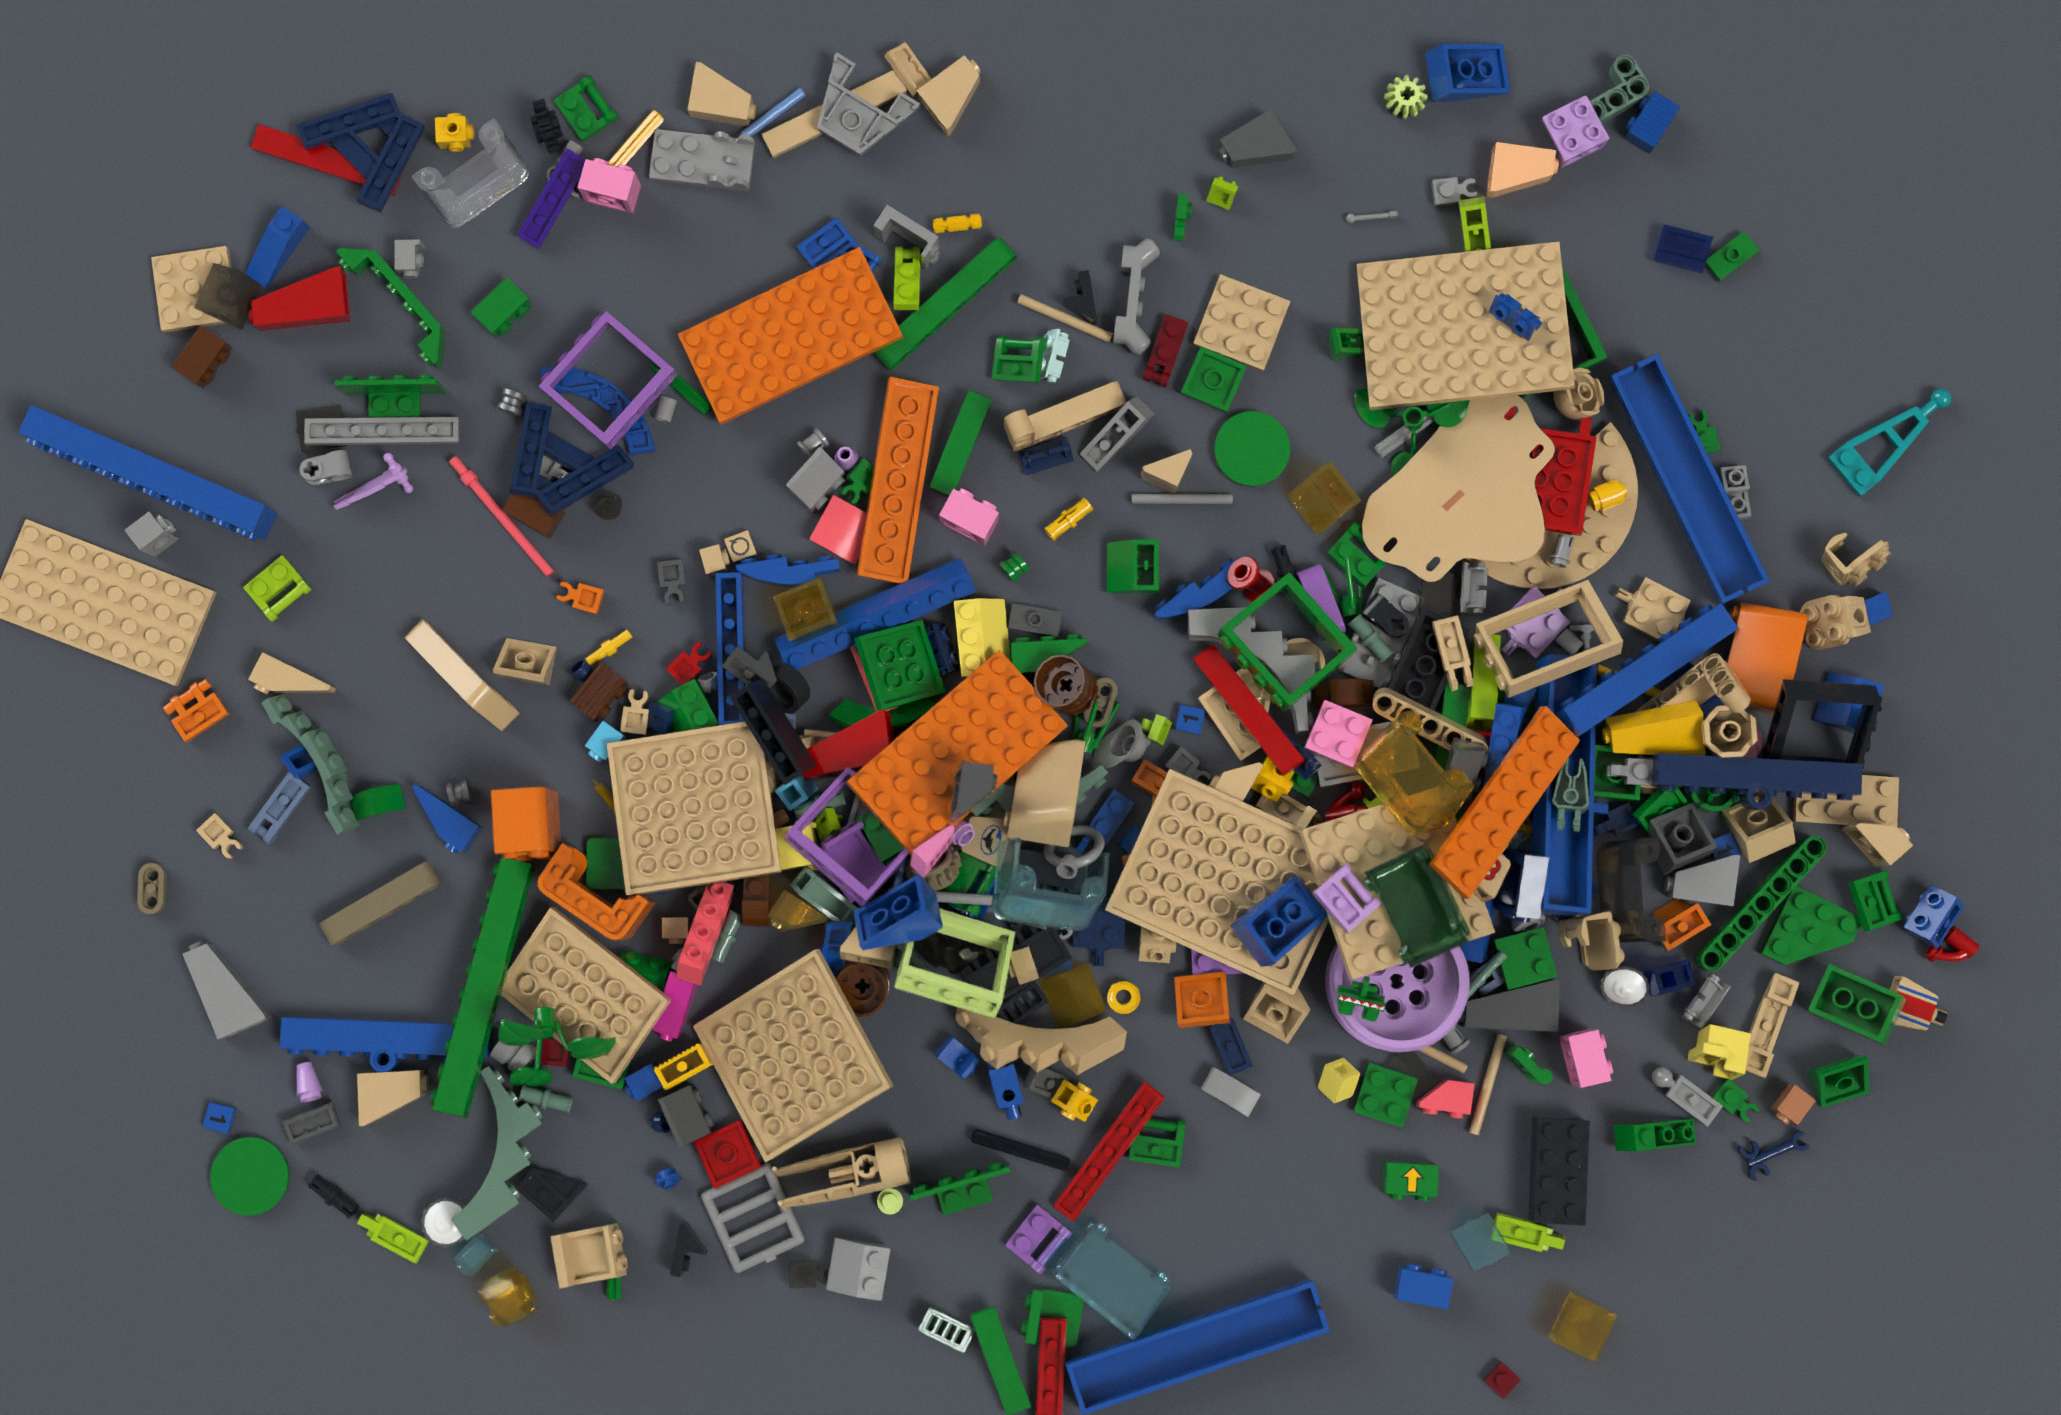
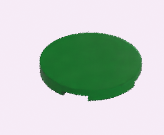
M1247 411L1236 414L1223 424L1215 440L1214 455L1217 465L1230 481L1245 487H1259L1273 481L1283 472L1290 457V441L1284 427L1275 418L1266 413Z
M245 1137L226 1145L217 1154L210 1172L211 1188L218 1202L227 1210L244 1216L258 1215L273 1208L286 1194L290 1182L289 1163L283 1153L274 1143L260 1137Z

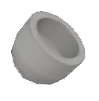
M708 672L698 678L699 685L704 692L711 693L710 689L713 688L715 691L718 690V674L716 672Z

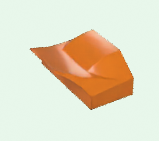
M1677 898L1653 912L1655 918L1653 930L1665 951L1671 950L1711 925L1698 903H1686Z

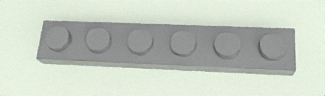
M459 417L305 418L304 443L306 446L460 444Z

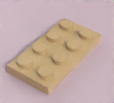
M1862 775V795L1853 796L1852 801L1836 800V795H1827V799H1811V794H1802V798H1794L1793 822L1832 825L1867 823L1897 826L1899 777Z

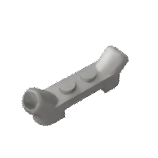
M1148 238L1144 239L1137 246L1123 245L1120 273H1129L1130 281L1126 317L1116 316L1113 343L1125 344L1134 355L1141 354L1150 346L1151 342L1150 338L1136 323V316L1141 317L1143 301H1138L1139 292H1144L1145 277L1141 276V270L1160 255L1158 246L1152 239Z

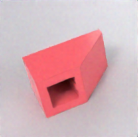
M1444 1079L1416 1101V1106L1422 1108V1113L1437 1115L1438 1110L1448 1111V1117L1463 1119V1114H1471L1474 1084Z

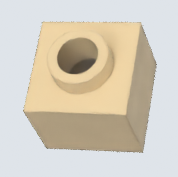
M719 544L699 550L708 577L715 576V573L728 572L726 565L730 564L727 550H722Z
M662 918V939H669V944H684V939L688 937L691 929V918Z
M1029 946L1013 951L1011 953L1012 962L1009 963L1011 977L1017 976L1019 985L1039 979Z

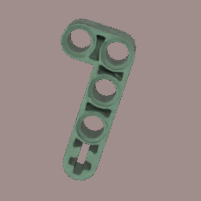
M1620 55L1609 69V76L1615 87L1590 101L1602 124L1640 103L1648 93L1649 83L1635 59L1630 55ZM1617 66H1625L1628 73L1620 72ZM1630 87H1638L1641 93L1634 94ZM1609 99H1616L1619 102V106H1612Z

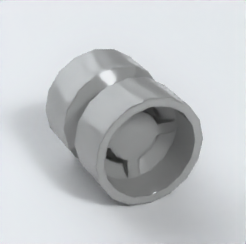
M498 1041L490 1057L501 1065L507 1063L508 1069L513 1072L521 1067H530L536 1058V1047L531 1043L523 1046H510Z

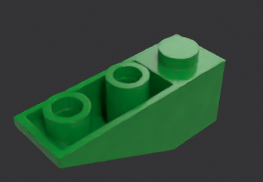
M1080 634L1067 635L1065 640H1056V636L1041 637V641H1031L1030 637L1016 638V642L1011 643L1012 664L1022 675L1036 674V670L1042 662L1049 657L1060 654L1069 656L1086 646L1088 641L1087 638H1082Z
M1694 1118L1614 1125L1616 1151L1637 1152L1696 1144Z

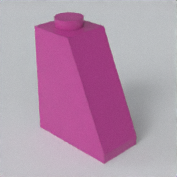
M677 971L670 972L664 994L671 998L672 1001L653 1027V1031L659 1032L658 1038L672 1042L673 1038H680L699 986L677 979Z

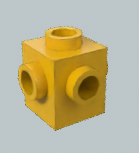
M451 113L447 117L435 118L436 143L440 149L461 152L464 148H471V139H474V126L469 123L465 116L459 113Z
M1267 756L1251 788L1266 798L1277 802L1282 794L1287 796L1294 782L1290 781L1294 771L1292 770L1283 777Z
M1064 1079L1051 1102L1062 1108L1060 1113L1070 1120L1074 1121L1075 1117L1085 1122L1098 1099L1090 1095L1092 1089L1078 1082L1077 1086Z

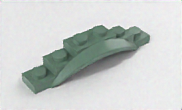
M284 694L264 700L261 704L274 725L280 723L292 732L312 757L320 773L327 796L328 811L325 812V815L336 834L339 835L358 827L359 823L347 804L353 799L348 788V771L333 741L323 728H318L310 722L304 711L295 713L291 703Z

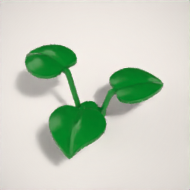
M1368 388L1358 389L1354 392L1357 412L1367 425L1374 428H1383L1388 425L1390 417H1402L1405 428L1411 431V453L1402 452L1393 459L1391 464L1392 476L1396 475L1416 454V430L1422 427L1424 417L1434 416V420L1439 426L1454 427L1464 419L1470 401L1426 404L1428 410L1431 411L1429 413L1414 406L1407 408L1405 412L1393 413L1397 408L1370 410Z
M540 1007L534 1010V1027L501 1019L498 1035L501 1043L510 1046H523L530 1043V1041L535 1042L537 1040L534 1068L521 1067L514 1070L509 1076L511 1085L530 1087L546 1085L553 1078L551 1071L539 1069L542 1038H550L557 1031L565 1049L571 1051L572 1057L595 1059L607 1054L613 1048L616 1036L613 1038L580 1037L568 1044L562 1032L560 1022H555V1010L551 1007Z

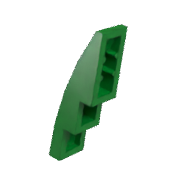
M972 390L968 391L930 488L950 495L953 489L957 490L993 399Z
M1446 683L1440 714L1466 727L1471 687L1458 684V690L1451 691L1449 683ZM1451 732L1447 735L1449 741H1451ZM1435 744L1432 787L1440 786L1450 750L1438 744Z
M995 1306L970 1314L1006 1414L1012 1415L1030 1408V1400Z

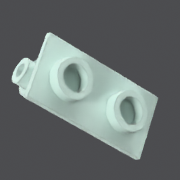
M1060 329L1050 330L1044 336L1047 347L1045 352H1043L1040 379L1047 378L1046 381L1050 383H1056V380L1060 379L1064 362L1057 360L1056 356L1065 358L1070 342L1068 339L1069 335L1060 332Z

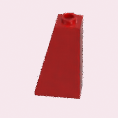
M340 266L333 267L252 300V309H249L250 323L259 331L350 322L346 272Z
M885 710L877 711L808 748L807 750L817 767L803 775V778L814 781L839 776L847 767L856 772L861 770L895 740L891 713Z

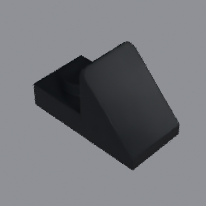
M1089 270L1079 271L1078 279L1074 280L1076 294H1081V296L1063 299V306L1087 323L1096 325L1097 316Z
M684 1221L679 1225L670 1276L681 1277L684 1271L688 1272L691 1256H687V1252L702 1255L708 1253L689 1223Z

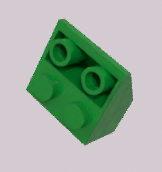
M1132 539L1107 543V594H1158L1159 540Z

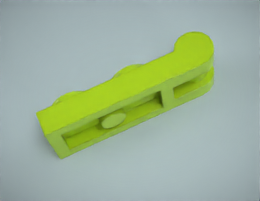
M895 246L894 310H919L921 247L903 249V246ZM903 259H913V263H903Z

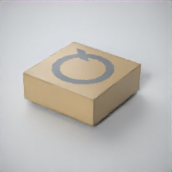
M748 530L724 539L733 564L757 555Z

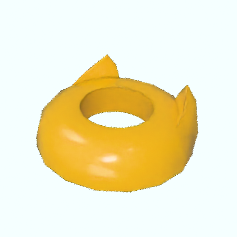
M1127 981L1113 983L1107 994L1110 1008L1120 1014H1128L1134 1011L1140 1002L1139 988ZM1120 990H1127L1131 994V999L1127 1003H1120L1116 999V994Z

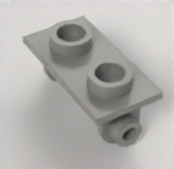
M1463 562L1460 612L1471 615L1484 614L1487 591L1479 590V586H1487L1488 568H1486V563L1476 562L1474 566L1472 563Z
M1711 974L1710 977L1706 976V981L1698 991L1699 993L1693 998L1689 1006L1684 1008L1685 1013L1682 1018L1703 1029L1731 988V986L1720 981V978L1714 974Z

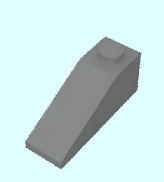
M1138 396L1129 400L1085 447L1080 455L1098 472L1142 429L1155 413Z

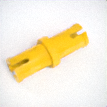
M1083 497L1069 510L1062 511L1060 517L1044 528L1045 532L1055 541L1069 528L1073 529L1076 527V523L1092 512V506Z

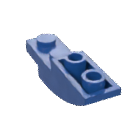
M781 554L767 556V560L757 561L756 558L742 560V564L736 565L737 571L747 578L764 584L789 588L818 586L816 576L841 572L839 559H834L833 556L818 558L819 562L808 563V560L795 561L793 566H789L787 557H782Z
M1229 558L1219 567L1222 570L1215 577L1212 574L1206 577L1200 583L1201 589L1194 581L1189 585L1186 582L1174 591L1176 594L1174 598L1170 601L1165 598L1155 607L1157 612L1154 613L1153 617L1156 620L1186 616L1188 610L1204 609L1219 601L1232 590V587L1227 582V575L1234 561Z

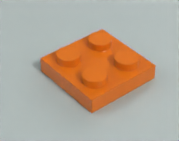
M1225 972L1174 977L1179 1028L1230 1023Z

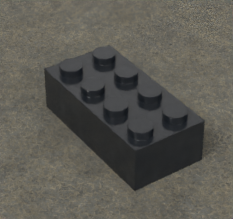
M1422 609L1416 617L1401 651V657L1391 674V680L1386 688L1392 689L1434 711L1448 679L1447 672H1444L1432 622L1445 618ZM1461 626L1465 640L1470 629ZM1384 696L1381 697L1378 704L1386 707L1392 701L1389 697ZM1405 708L1400 714L1411 718L1415 712L1410 708Z
M1532 1116L1528 1220L1531 1222L1586 1226L1590 1121Z

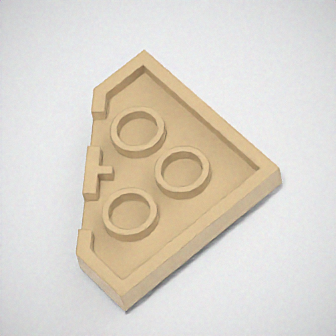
M1241 668L1236 673L1268 713L1270 695L1264 688L1260 689L1254 683L1253 675L1247 669ZM1214 687L1197 698L1239 761H1242L1261 748Z

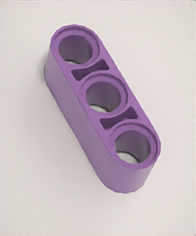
M1321 564L1297 572L1296 576L1301 586L1342 632L1346 633L1342 616ZM1317 631L1320 640L1324 641V637Z

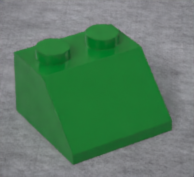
M695 678L672 690L657 701L674 710L672 733L719 726V720Z

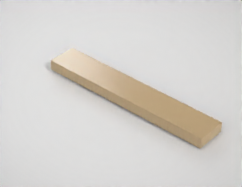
M894 70L851 90V92L877 108L896 99L900 92L907 94L903 82ZM823 104L762 134L773 158L823 134L817 129Z

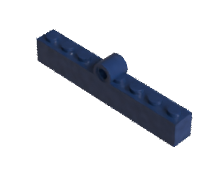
M1664 753L1652 755L1653 779L1651 786H1659V791L1673 792L1675 787L1685 788L1687 793H1701V789H1710V794H1726V790H1735V795H1739L1741 805L1748 810L1768 807L1773 797L1777 796V793H1786L1787 798H1802V794H1811V799H1827V795H1836V800L1852 801L1853 796L1862 795V764L1740 757L1719 758L1718 756ZM1754 792H1756L1759 797L1757 802L1753 798Z

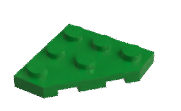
M1795 886L1786 896L1760 954L1782 965H1786L1852 943L1861 926L1860 918L1805 889Z

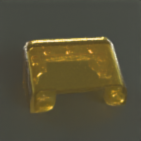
M1413 710L1401 713L1360 753L1356 759L1355 768L1401 827L1409 834L1417 836L1448 826L1474 788V784L1461 770L1450 769L1444 771L1415 736L1420 733L1423 724L1419 716Z

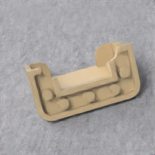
M1074 739L1049 743L1018 770L1011 812L1006 811L1004 826L1009 827L1008 838L1069 847L1086 741Z

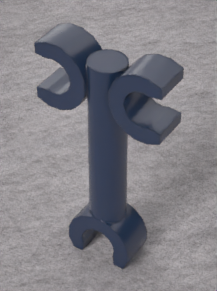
M1795 1131L1791 1134L1790 1140L1762 1152H1759V1145L1755 1141H1750L1752 1146L1750 1153H1746L1743 1146H1738V1153L1745 1158L1749 1167V1178L1753 1181L1757 1180L1755 1171L1758 1168H1761L1765 1176L1770 1175L1768 1167L1762 1164L1767 1160L1793 1149L1799 1151L1807 1150L1810 1147L1809 1144L1805 1143L1800 1146L1797 1144V1138L1804 1135V1132Z

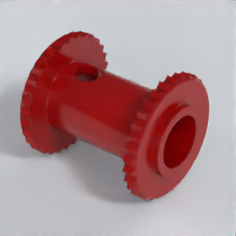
M1240 557L1230 566L1227 579L1234 589L1241 590L1245 588L1246 598L1253 602L1276 583V578L1270 571H1259V564L1252 557Z

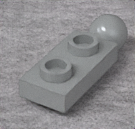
M1658 1067L1652 1073V1081L1656 1086L1669 1088L1664 1096L1706 1127L1710 1125L1723 1107L1684 1076L1678 1075L1674 1080L1671 1071L1666 1067Z

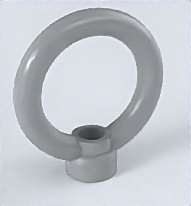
M1073 825L1071 836L1084 835L1094 840L1093 848L1087 854L1078 858L1073 855H1065L1063 858H1060L1054 853L1056 845L1045 844L1044 856L1051 865L1057 867L1056 871L1059 876L1065 879H1072L1076 876L1078 868L1094 862L1101 855L1104 849V838L1097 829L1087 825Z

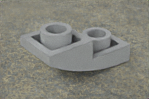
M1746 465L1720 468V481L1739 519H1750L1752 516L1748 498L1750 487Z
M1212 1067L1200 1089L1249 1117L1261 1095Z

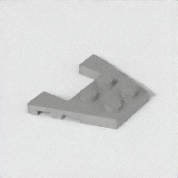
M836 52L817 129L861 156L918 110L920 103L900 92L888 113L883 112L844 88L856 64Z

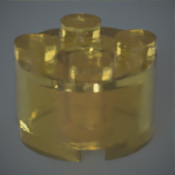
M515 1265L485 1279L483 1287L479 1288V1295L485 1303L487 1302L491 1310L490 1318L495 1326L509 1327L537 1312V1307L533 1308L532 1304L536 1300L532 1285L524 1273L519 1275L515 1271L519 1269Z

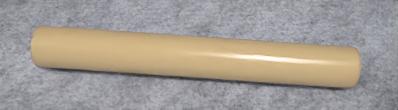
M1431 1045L1418 1050L1463 1074L1468 1067V1064Z

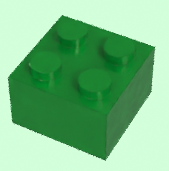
M1595 745L1594 798L1627 802L1639 801L1641 785H1624V777L1607 776V765L1625 766L1626 758L1643 759V754L1613 753L1610 746Z

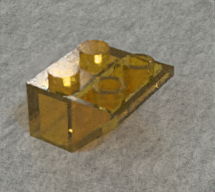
M1331 461L1319 468L1287 495L1317 535L1321 534L1361 502V499Z

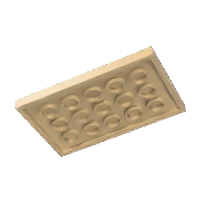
M550 907L507 971L501 993L502 997L532 1021H534L535 1009L540 1007L553 1008L555 1010V1022H560L562 1032L568 1044L580 1037L613 1038L616 1036V1042L607 1054L595 1059H581L611 1084L617 1082L672 1001L671 998L555 907ZM555 1031L552 1037L563 1045L557 1031Z

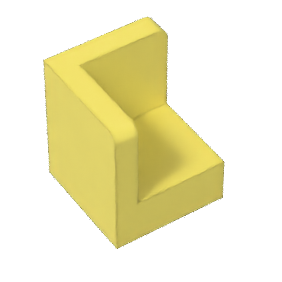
M1345 1058L1325 1064L1318 1089L1333 1103L1350 1098L1354 1094L1360 1072Z

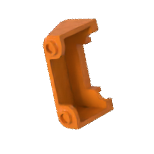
M1738 602L1736 606L1733 605L1730 611V616L1738 629L1734 631L1727 664L1734 670L1750 696V703L1745 709L1773 716L1783 679H1794L1807 624V614Z

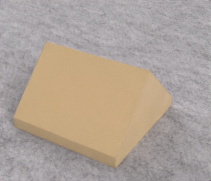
M1191 449L1143 466L1140 475L1142 480L1175 494L1192 456Z
M506 638L493 668V673L503 678L549 686L556 647Z

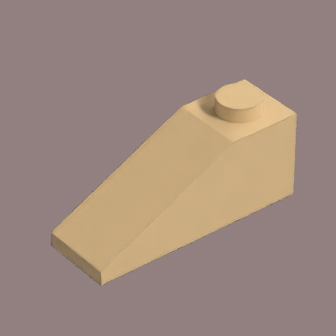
M263 652L248 679L255 683L253 688L265 694H268L269 691L275 693H334L337 689Z

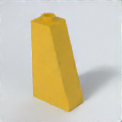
M1696 700L1605 718V728L1602 729V737L1604 743L1609 744L1613 753L1646 755L1664 753L1706 756L1702 735L1703 712Z

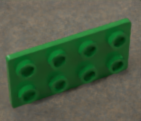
M397 375L389 380H383L381 376H368L367 380H358L354 376H344L342 380L334 381V386L344 395H369V418L421 417V394H446V388L431 375H420L419 379H409L408 376Z
M1001 1160L988 1164L989 1169L979 1172L977 1167L964 1171V1176L955 1179L954 1175L940 1178L939 1184L930 1186L929 1182L916 1185L909 1194L910 1201L937 1193L943 1215L992 1202L993 1197L987 1178L1011 1172L1010 1163L1004 1164V1161Z

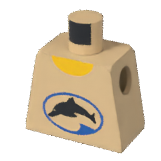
M971 817L969 823L973 826L975 835L969 844L962 846L961 851L1004 871L1013 839L1007 837L1009 827L1004 826L1005 819Z

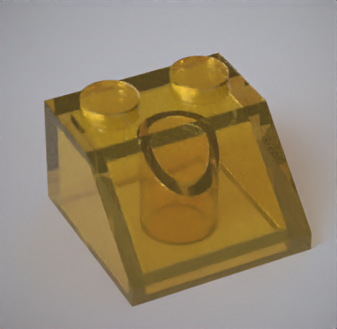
M821 577L773 596L789 641L837 622L832 599Z
M787 890L782 892L768 914V917L772 919L770 924L782 932H785L787 929L794 931L821 925L830 921V918Z
M1570 1291L1548 1339L1580 1356L1596 1362L1617 1315Z

